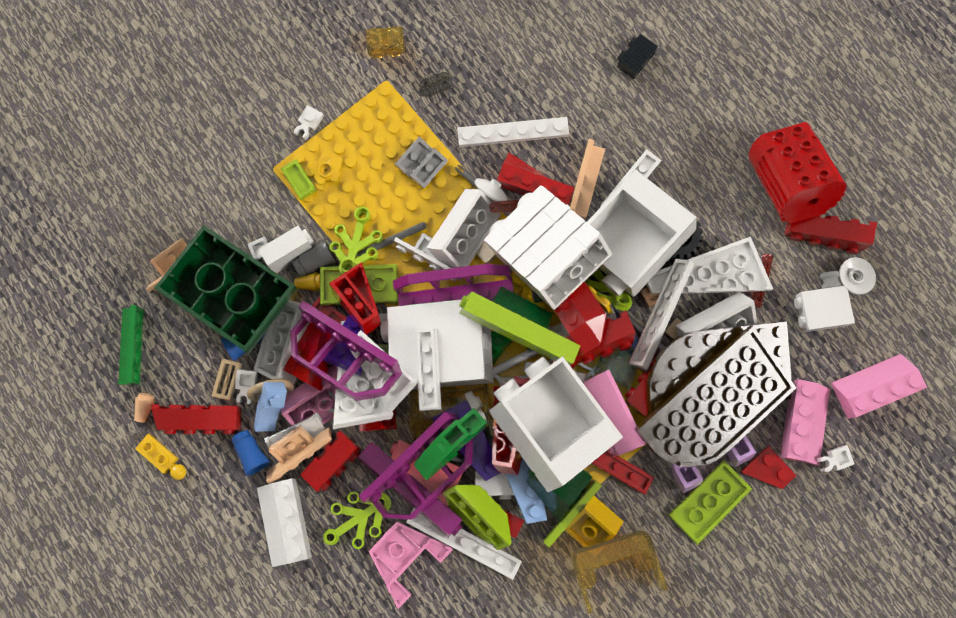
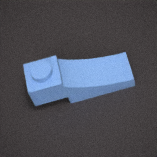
M263 382L262 394H259L254 423L255 432L275 431L278 415L281 408H284L287 390L284 382Z

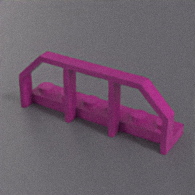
M473 265L406 274L393 280V290L398 293L399 306L461 300L464 295L467 296L471 292L492 301L500 286L514 293L512 271L509 265ZM498 275L506 276L508 280L475 284L474 276ZM465 278L469 285L440 287L441 280ZM429 282L435 288L403 293V287L417 283Z
M302 301L298 306L302 313V318L290 330L293 359L355 401L385 396L402 375L398 360L305 301ZM313 322L323 333L327 331L332 337L309 363L298 355L297 335L308 323ZM338 342H344L354 353L358 351L361 354L342 377L336 381L318 369L317 366ZM365 360L370 363L374 361L385 373H392L382 388L354 393L345 387L346 383Z
M444 412L359 495L363 503L372 502L384 518L414 520L472 464L473 438L465 446V462L454 473L447 465L442 467L441 469L449 478L428 498L407 473L411 468L410 465L417 461L428 446L456 419L459 421V417L454 413ZM399 475L422 501V504L410 515L391 514L379 501L382 497L381 493L386 488H391L396 483L395 479Z

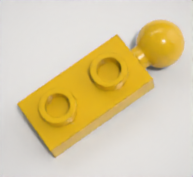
M148 433L135 448L163 474H167L170 470V475L175 480H181L186 476V468L181 464H175L179 458L153 435Z

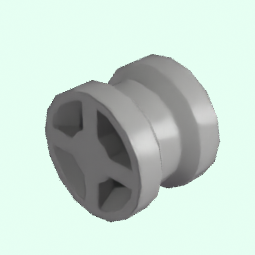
M832 271L820 274V279L823 281L822 289L842 286L841 282H839L840 272Z

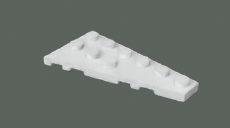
M748 237L688 259L694 263V266L681 294L771 291L773 287L752 238ZM672 266L659 270L649 280L647 287L651 295L661 293Z
M337 367L336 381L342 377L346 370ZM363 369L361 376L354 374L345 385L354 393L375 389ZM337 388L335 390L333 429L392 419L393 412L390 413L386 409L380 397L355 401Z

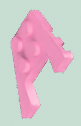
M397 521L370 549L369 553L396 607L399 609L412 594L397 578L424 549H427L441 563L453 548Z

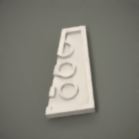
M360 330V332L357 334L358 336H360L361 338L365 339L372 345L382 350L376 343H374L365 333H363ZM351 351L356 359L361 354L358 351L357 353ZM365 360L361 365L366 373L365 375L375 389L382 388L392 375L391 372L385 373L374 361L370 363ZM401 366V377L385 396L380 397L390 413L418 383Z

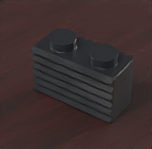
M641 33L637 38L633 37L628 44V50H623L617 58L619 60L617 68L633 79L637 77L658 48V45Z

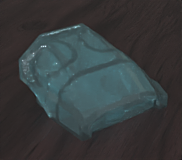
M632 348L624 351L618 349L613 351V354L610 356H600L594 373L601 374L610 370L615 382L630 389L638 367L629 364L635 350Z

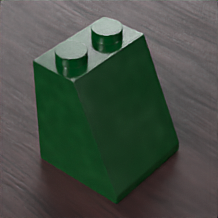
M529 469L527 473L530 475L526 482L556 519L560 521L582 495L593 477L583 469L565 485L547 492L535 476V473Z

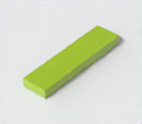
M594 480L544 538V543L548 547L555 542L602 487L599 482Z

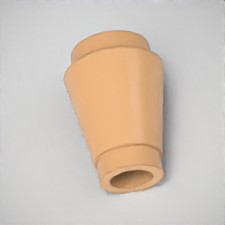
M138 393V397H135L134 421L146 422L151 412V405L155 403L154 395Z

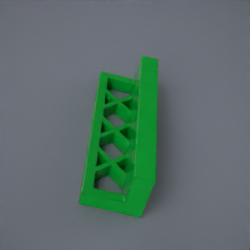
M130 305V308H122L119 385H140L144 309L137 305Z

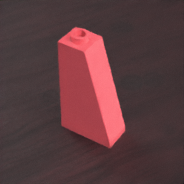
M401 440L398 443L394 442L390 450L391 458L395 461L410 444ZM416 461L410 465L411 468L408 471L412 477L431 493L449 478L440 469L426 481L414 466ZM449 462L446 464L453 473L459 468ZM462 474L447 489L458 485ZM442 492L437 498L448 506L446 497Z

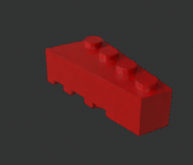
M821 215L792 224H789L787 221L784 236L790 237V240L793 241L804 240L808 241L810 245L819 246L821 244L827 246L830 250L842 249L846 250L848 254L856 255L873 245L877 222L870 221L869 225L860 224L859 219L851 218V220L841 221L839 216L831 215L821 218Z
M627 311L620 313L621 317L616 320L606 319L602 344L586 355L579 348L574 363L570 365L572 369L576 367V364L582 362L587 364L594 361L596 357H607L613 354V351L618 349L624 351L631 347L634 343L635 330ZM570 335L565 337L566 339L576 343Z

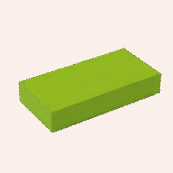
M297 159L281 168L300 200L317 191Z

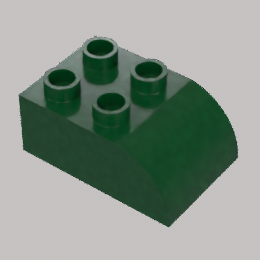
M203 225L154 289L249 354L296 292L297 287Z

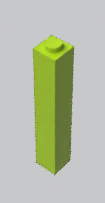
M474 292L469 293L467 296L464 295L461 299L459 314L554 361L563 356L569 365L574 363L580 345Z

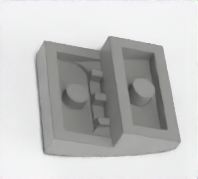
M418 137L394 165L424 189L448 160L435 148H431L422 138Z

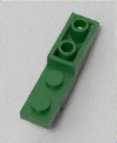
M473 408L459 421L456 419L421 454L414 463V466L426 481L429 480L458 454L457 451L482 431L488 423Z

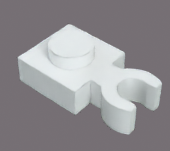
M307 105L298 119L301 125L295 128V135L297 136L299 132L304 131L305 133L302 137L304 140L308 139L309 130H316L324 117L323 113Z
M237 370L235 389H240V393L236 398L237 403H241L242 397H247L248 390L257 384V371ZM247 397V404H251L253 401Z
M472 391L464 394L471 409L475 408L488 423L485 414L481 410L483 404L479 396L474 397Z
M848 445L827 451L828 457L817 458V462L824 461L826 464L824 468L820 469L821 472H829L832 469L838 471L854 465Z

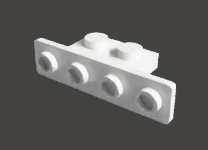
M422 233L415 247L397 237L394 239L395 245H397L396 248L399 251L413 254L415 260L421 263L423 261L429 263L431 269H450L449 266L438 261L427 249L433 238ZM456 278V279H451V280H453V281H456V280L461 281L463 278Z

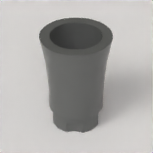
M326 240L293 260V265L301 277L319 270L320 267L337 264V260Z

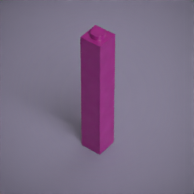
M373 442L358 456L359 461L377 477L394 462ZM409 474L428 498L432 493ZM399 475L391 489L415 509L418 508L422 501ZM438 498L421 513L425 519L431 522L447 538L451 535L455 537L462 528L460 525L462 519Z

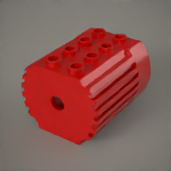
M808 122L764 133L755 140L749 150V162L783 222L788 221L789 224L826 214V211L835 207L837 202L841 201V197L845 195L847 185Z

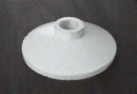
M481 178L475 180L477 188L481 189L486 196L499 203L507 202V196L500 188L501 184L495 179L489 181Z
M853 257L844 261L840 266L839 278L843 286L847 285L849 292L861 295L873 289L876 282V274L869 262L862 258Z

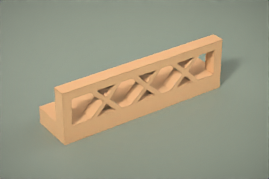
M592 139L588 140L570 209L582 219L587 218L605 151L604 148L593 146L594 140Z

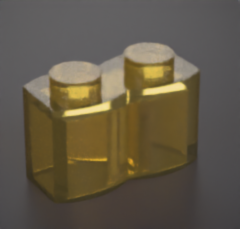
M393 26L366 30L369 56L373 58H381L383 55L397 57L405 53L402 27Z

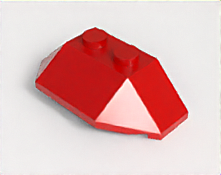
M583 282L554 311L576 344L580 345L581 351L586 355L602 344L607 314L587 284Z

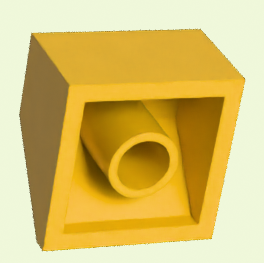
M593 496L567 526L565 531L594 556L616 536L624 521L598 498Z

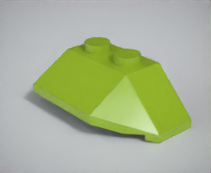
M455 485L443 492L449 508L462 519L475 535L486 543L492 544L496 550L511 545L507 513L480 485Z

